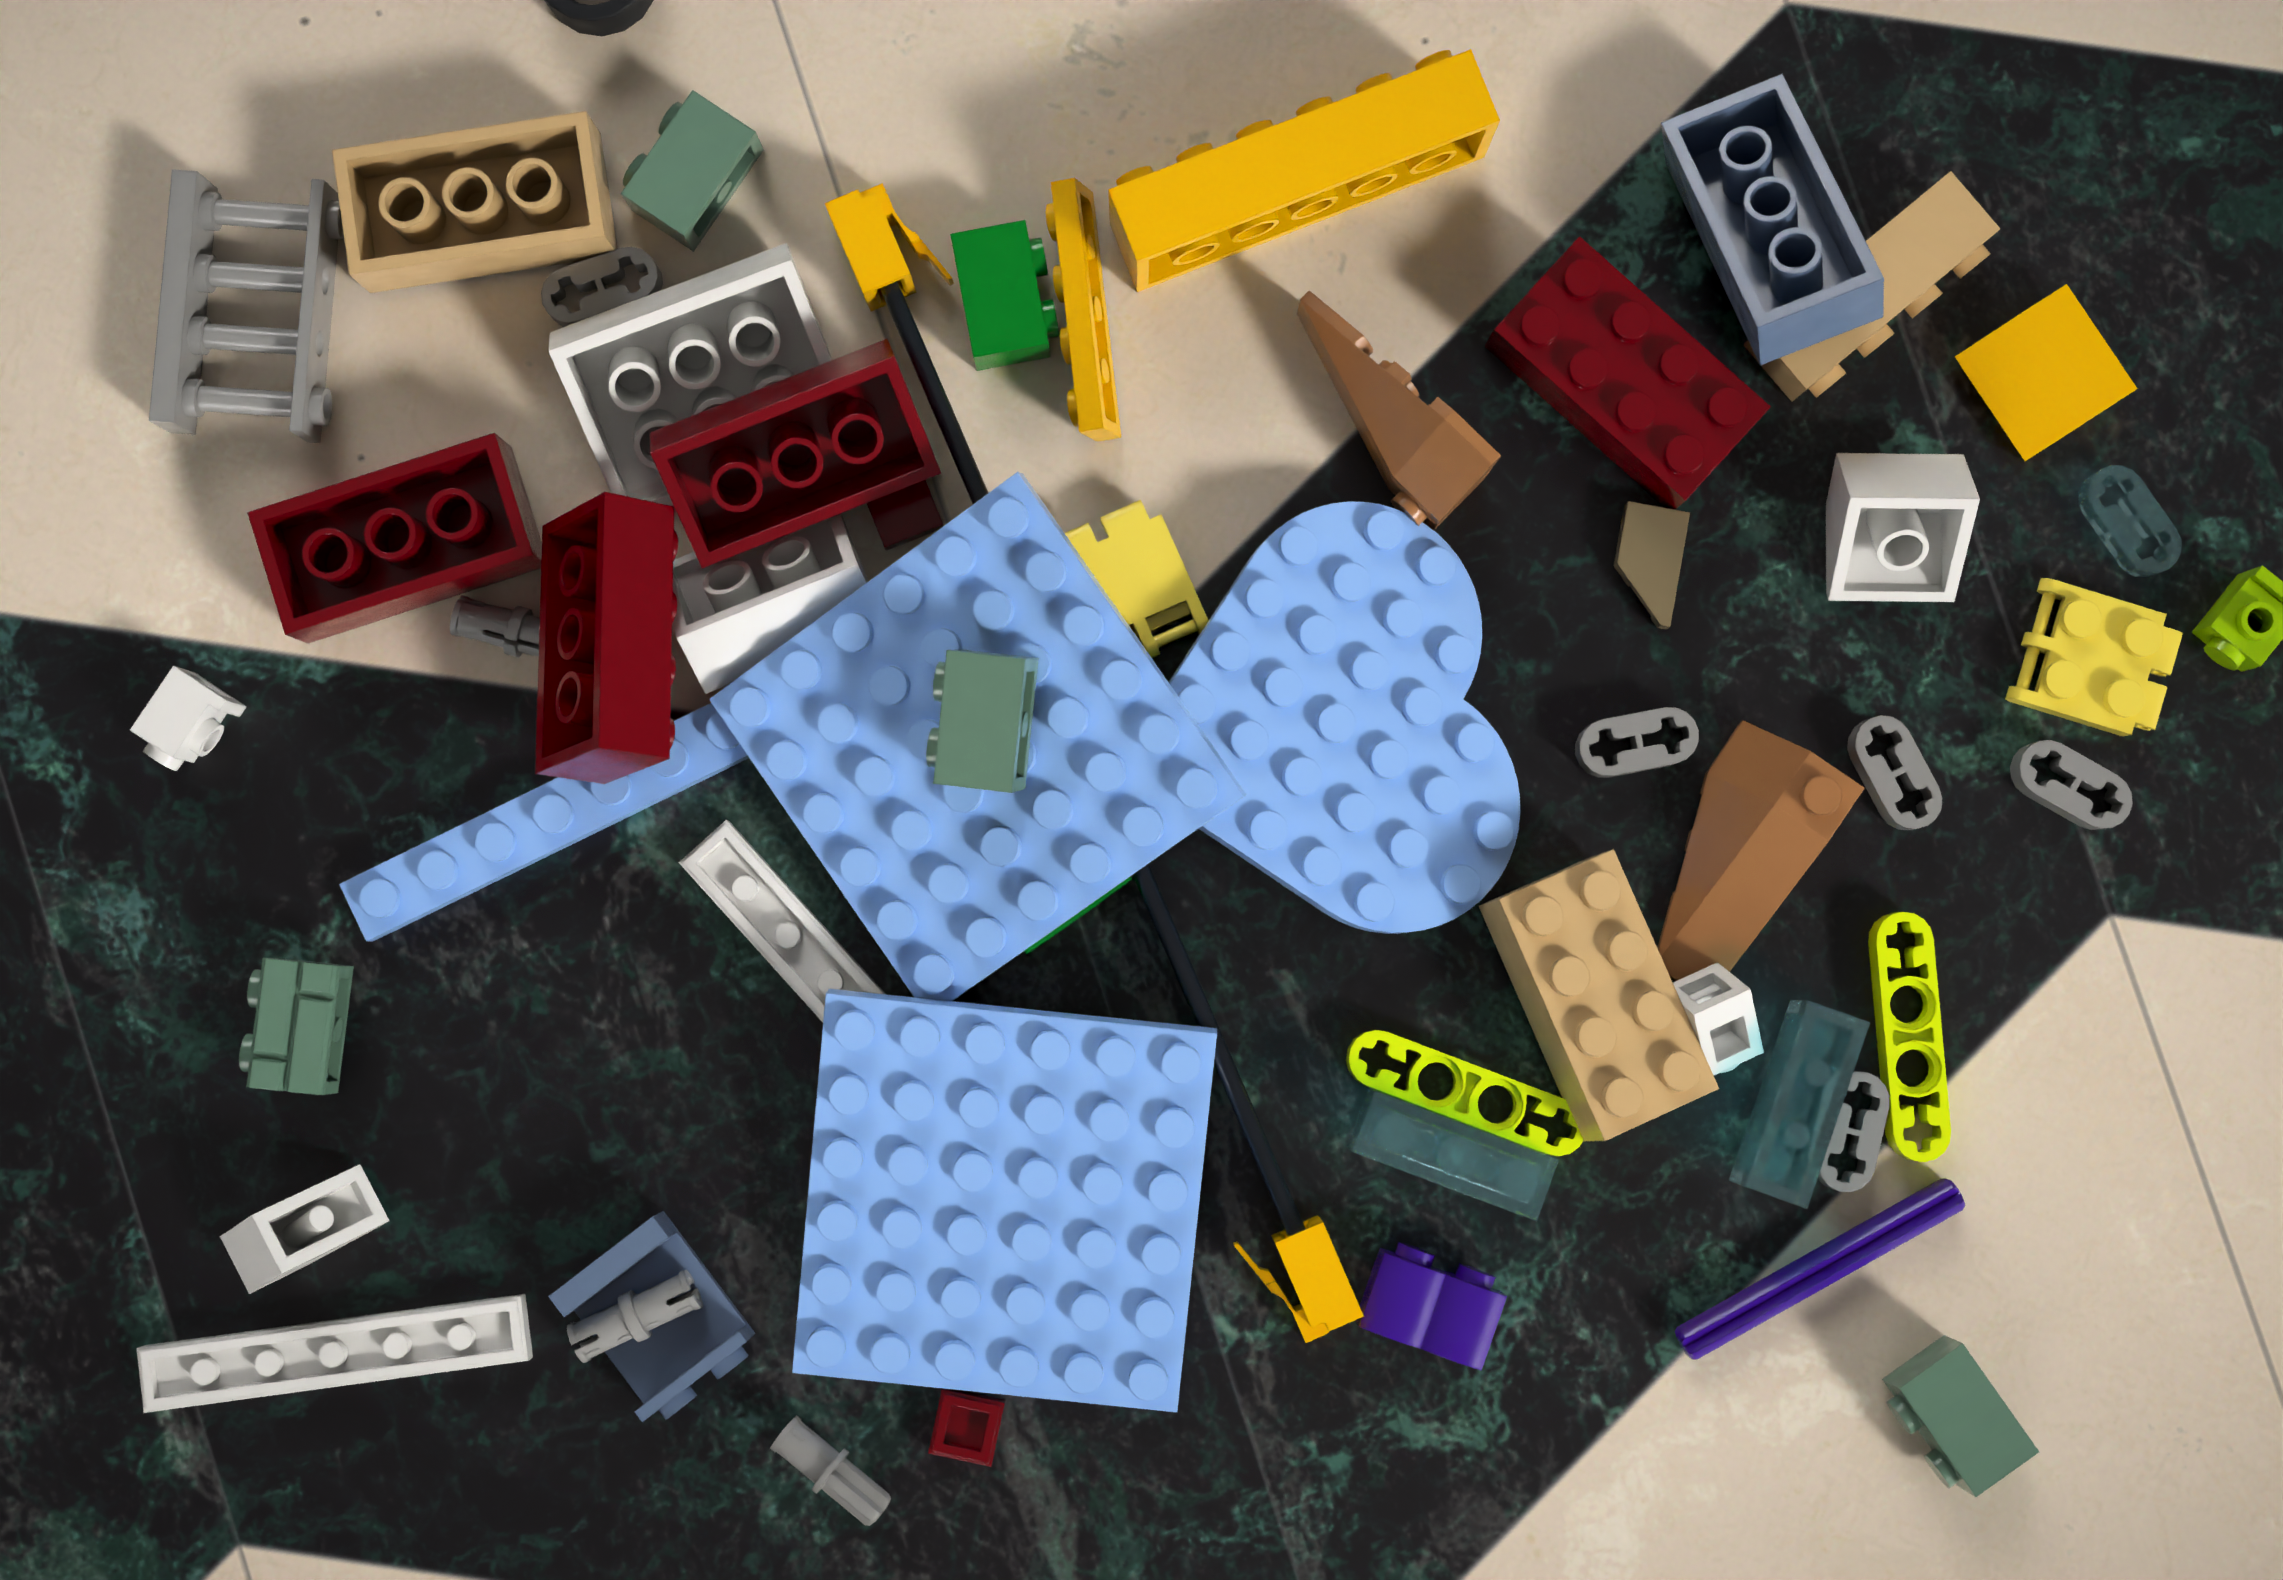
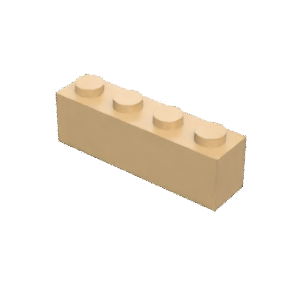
M1950 171L1866 240L1884 277L1883 318L1761 365L1762 368L1791 402L1807 389L1817 398L1846 374L1845 370L1839 365L1843 359L1856 349L1865 358L1894 334L1893 330L1887 325L1889 321L1903 310L1913 319L1943 293L1935 285L1941 278L1953 270L1961 279L1991 253L1983 244L1998 232L2000 227ZM1749 341L1744 344L1745 348L1757 360Z

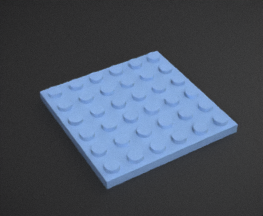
M1016 472L709 699L907 988L916 998L954 1001L1247 795L1029 481L1020 472ZM963 649L1039 658L1025 789L1008 793L933 784L935 768L928 767L926 751L931 729L939 728L941 702L934 700L933 680L938 662H945L946 650Z
M828 989L825 997L792 1373L1177 1412L1217 1028Z

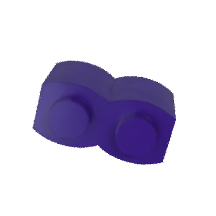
M1398 1242L1395 1253L1380 1248L1360 1303L1364 1317L1355 1320L1356 1324L1360 1328L1482 1371L1507 1298L1500 1290L1492 1288L1496 1277L1463 1264H1459L1456 1274L1432 1266L1435 1258L1434 1254L1405 1243Z

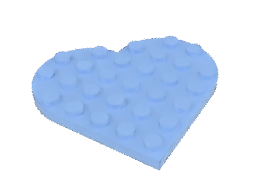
M1348 501L1331 503L1299 514L1274 531L1255 550L1169 681V684L1247 794L1199 829L1323 913L1341 923L1369 932L1399 934L1426 930L1454 920L1470 910L1484 898L1501 877L1510 860L1519 830L1520 793L1511 758L1501 738L1491 724L1477 709L1464 700L1476 673L1481 654L1482 619L1478 598L1471 578L1460 558L1438 533L1423 522L1418 526L1405 512L1369 502Z

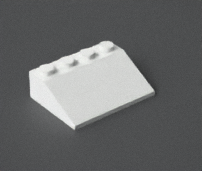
M787 243L550 332L549 337L550 356L610 492L669 506L674 505L650 454V432L832 361Z

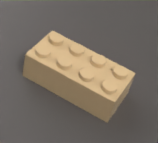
M587 111L332 150L349 275L369 293L578 262L618 249L601 133Z
M1614 849L1589 857L1479 905L1562 1098L1567 1101L1583 1141L1609 1140L1719 1089Z

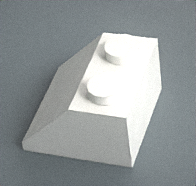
M1836 453L1826 501V594L1828 601H1955L1980 501L1964 454Z

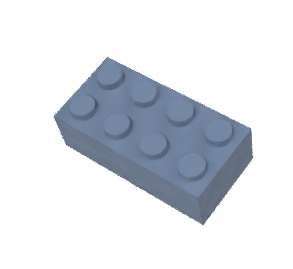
M1783 74L1661 122L1666 166L1760 366L1883 318L1884 277Z

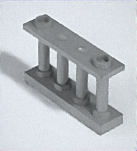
M172 170L149 413L150 422L170 433L196 435L197 417H202L205 411L290 417L289 431L306 442H321L322 426L329 424L332 415V396L329 388H325L338 239L344 240L338 193L325 180L312 179L309 205L224 200L218 193V188L198 171ZM222 225L307 231L304 267L218 262L215 256L212 255L214 231H219ZM216 287L301 293L298 329L211 324L210 319L206 317L208 293H213ZM211 349L296 355L293 392L206 386L201 379L203 355H208Z

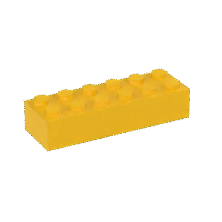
M1470 49L1455 56H1452L1450 50L1436 52L1419 61L1415 65L1416 71L1395 79L1392 78L1390 73L1374 76L1359 84L1355 89L1356 94L1336 102H1333L1330 96L1312 100L1298 108L1295 112L1297 117L1276 125H1273L1271 120L1258 121L1241 129L1236 134L1237 140L1214 149L1211 143L1199 144L1180 153L1176 157L1177 163L1154 172L1151 166H1144L1120 176L1116 180L1117 186L1108 189L1109 220L1136 291L1139 292L1484 158L1500 119L1472 50Z

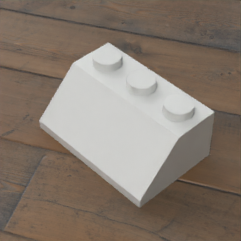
M842 514L820 521L705 568H701L695 552L673 561V592L677 597V613L673 626L676 638L705 694L732 683L869 582Z

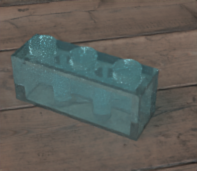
M1790 1000L1729 1178L1730 1182L1803 1208H1808L1870 1022L1808 1000Z
M1372 1088L1367 1090L1347 1148L1356 1154L1534 1221L1538 1219L1559 1159Z

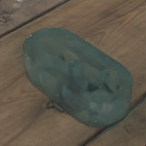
M2110 465L2089 475L2085 479L2078 492V503L2081 511L2116 562L2126 573L2135 577H2151L2170 569L2178 561L2182 551L2180 535L2145 483L2132 469L2122 465ZM2118 484L2124 493L2117 500L2119 507L2116 504L2104 507L2099 499L2106 491L2104 485L2112 487ZM2155 536L2160 544L2153 552L2155 558L2150 556L2141 559L2136 552V549L2142 544L2141 537L2146 539Z

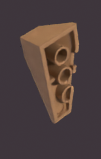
M1309 290L1300 299L1297 315L1386 486L1396 495L1391 500L1392 505L1395 509L1405 512L1418 526L1424 522L1432 530H1435L1486 478L1501 455L1439 397L1429 405L1419 398L1418 390L1411 382L1410 373L1397 362L1390 363L1383 360L1378 364L1369 356L1373 353V348L1364 335Z
M1744 720L1741 721L1705 773L1700 791L1702 795L1693 828L1689 831L1684 849L1686 854L1676 890L1671 896L1657 946L1670 978L1677 981L1717 962L1730 972L1829 842L1864 790V787L1813 752Z

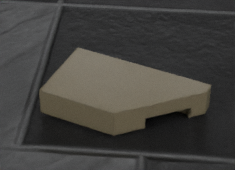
M1627 501L1623 508L1613 566L1626 585L1630 586L1651 615L1650 619L1655 626L1660 629H1668L1671 626L1690 512Z

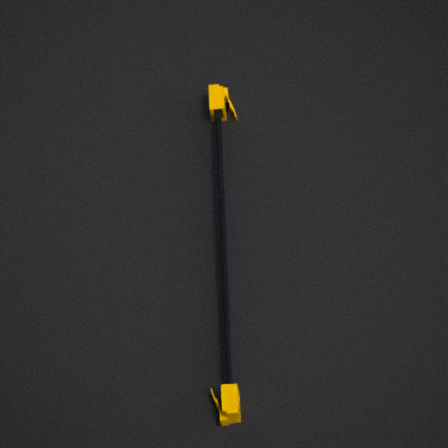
M883 183L859 192L857 189L824 204L870 312L886 305L889 309L973 505L989 492L905 300V297L917 292L891 226L896 225L919 259L929 261L949 286L954 284L953 278L920 237L902 223L893 209ZM1148 864L1132 876L1196 1025L1217 1028L1214 1067L1285 1229L1271 1236L1300 1304L1296 1306L1291 1304L1269 1269L1259 1267L1238 1241L1233 1242V1245L1271 1293L1285 1301L1294 1315L1305 1343H1308L1328 1334L1329 1331L1364 1317L1323 1221L1318 1215L1302 1221Z

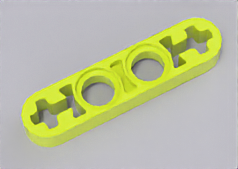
M1894 912L1883 915L1874 922L1869 931L1868 939L1880 1080L1885 1084L1890 1096L1885 1135L1888 1145L1899 1156L1908 1160L1928 1162L1937 1159L1946 1151L1951 1138L1934 938L1931 927L1920 916L1909 912ZM1899 922L1904 933H1914L1915 946H1909L1904 951L1905 968L1919 966L1920 977L1897 976L1888 979L1887 968H1901L1898 949L1888 948L1886 944V936L1897 932V923ZM1903 986H1910L1916 989L1921 995L1923 1002L1919 1017L1909 1023H1903L1896 1019L1890 1008L1893 993ZM1914 1049L1922 1053L1927 1059L1929 1066L1928 1075L1919 1085L1908 1087L1898 1078L1896 1063L1904 1052ZM1931 1094V1105L1918 1104L1920 1122L1931 1125L1933 1129L1931 1137L1922 1139V1149L1917 1150V1145L1914 1141L1904 1139V1128L1914 1126V1106L1905 1104L1899 1106V1095L1920 1098Z
M1372 1030L1363 1032L1354 1038L1348 1047L1346 1056L1348 1071L1356 1081L1364 1086L1544 1154L1554 1156L1571 1154L1583 1142V1137L1564 1098L1386 1031ZM1377 1040L1387 1044L1385 1055L1402 1063H1406V1050L1417 1053V1058L1412 1062L1407 1071L1406 1089L1403 1091L1394 1087V1083L1401 1074L1393 1071L1379 1069L1375 1077L1365 1074L1367 1063L1358 1059L1362 1047L1373 1048ZM1435 1062L1448 1067L1454 1080L1453 1088L1449 1095L1436 1101L1425 1097L1418 1086V1077L1421 1070L1428 1064ZM1494 1085L1505 1088L1513 1100V1108L1509 1117L1498 1123H1491L1484 1119L1478 1108V1100L1481 1093L1486 1088ZM1527 1095L1537 1099V1102L1530 1110L1534 1113L1554 1117L1558 1108L1565 1111L1563 1122L1572 1127L1569 1138L1557 1137L1554 1144L1550 1145L1546 1142L1548 1132L1530 1123H1525L1524 1136L1515 1133V1128L1520 1124L1525 1115Z

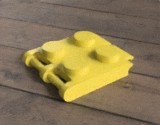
M1138 500L1100 517L1108 537L1097 542L1089 523L1065 532V535L1137 638H1139L1151 658L1160 655L1158 648L1196 631L1200 635L1209 620L1161 514L1149 519L1142 501ZM1189 615L1192 617V620L1156 636H1153L1151 633L1164 626L1172 625Z
M2041 578L2037 592L2042 594L2032 632H2025L2021 646L2027 649L2016 686H2009L2005 699L2018 705L2122 737L2132 735L2134 727L2147 731L2155 730L2167 687L2148 681L2150 673L2166 677V675L2171 676L2183 633L2163 626L2167 615L2165 613L2058 580ZM2058 599L2061 602L2051 636L2048 637L2045 636V631L2054 601ZM2040 652L2045 654L2035 691H2031L2029 686Z

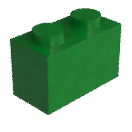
M1025 220L950 234L977 371L1050 358L1048 338L1059 337L1060 333L1053 299L1040 300L1036 277L1048 275L1042 238L1029 240Z

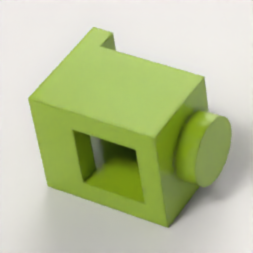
M2263 565L2238 574L2192 631L2195 636L2206 644L2204 651L2213 661L2233 671L2238 669L2243 672L2261 667L2283 640V581ZM2248 615L2262 625L2257 632L2249 627Z

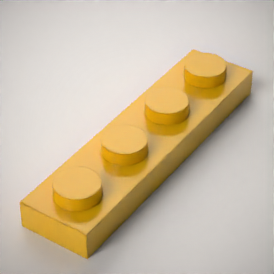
M1075 177L1050 182L1053 203L1046 205V223L1052 240L1057 241L1060 265L1053 267V284L1058 300L1065 305L1067 326L1062 327L1060 330V346L1065 362L1072 366L1074 389H1069L1067 392L1069 416L1072 424L1075 427L1079 426L1081 434L1097 442L1121 438L1093 192Z

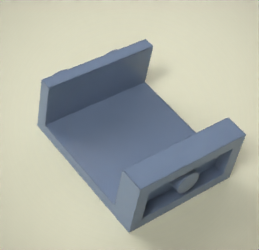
M664 1211L652 1216L548 1296L563 1317L575 1311L580 1320H583L617 1304L619 1295L630 1290L639 1294L678 1275L683 1270H687L695 1281L694 1284L690 1285L691 1289L673 1298L698 1288L703 1308L690 1311L652 1329V1336L648 1339L637 1342L632 1338L605 1351L643 1402V1405L635 1411L642 1422L658 1410L665 1420L679 1411L697 1396L690 1385L709 1370L717 1380L727 1374L749 1356L742 1345L756 1334Z

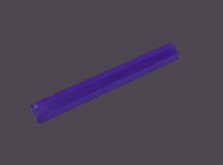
M1946 1178L1937 1180L1681 1324L1675 1330L1676 1338L1681 1348L1692 1360L1705 1356L1959 1213L1965 1207L1963 1196L1951 1180Z

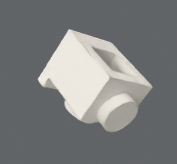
M173 666L130 731L148 742L143 750L145 754L165 767L178 771L184 761L194 763L198 756L203 757L216 746L224 731V726L221 722L226 714L240 717L247 706L195 672Z
M1717 962L1673 982L1713 1075L1731 1071L1740 1063L1764 1053L1751 989Z

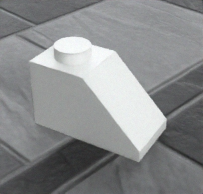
M359 1164L249 1216L221 1235L220 1238L248 1293L251 1294L382 1226L389 1219Z

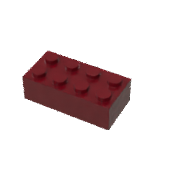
M1580 236L1497 325L1485 345L1491 353L1653 498L1669 509L1676 510L1683 504L1771 407Z
M888 338L650 432V454L701 568L941 474L936 457Z
M496 433L247 512L284 633L307 644L541 568L542 541L513 449Z
M603 492L542 526L535 774L606 784L670 759V749L675 738V724L670 717L671 686L676 675V660L672 654V623L677 613V597L673 592V561L678 551V535L674 530V506Z

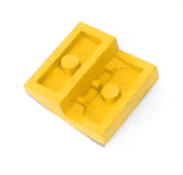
M2067 284L1955 356L2024 461H2027L2138 389Z

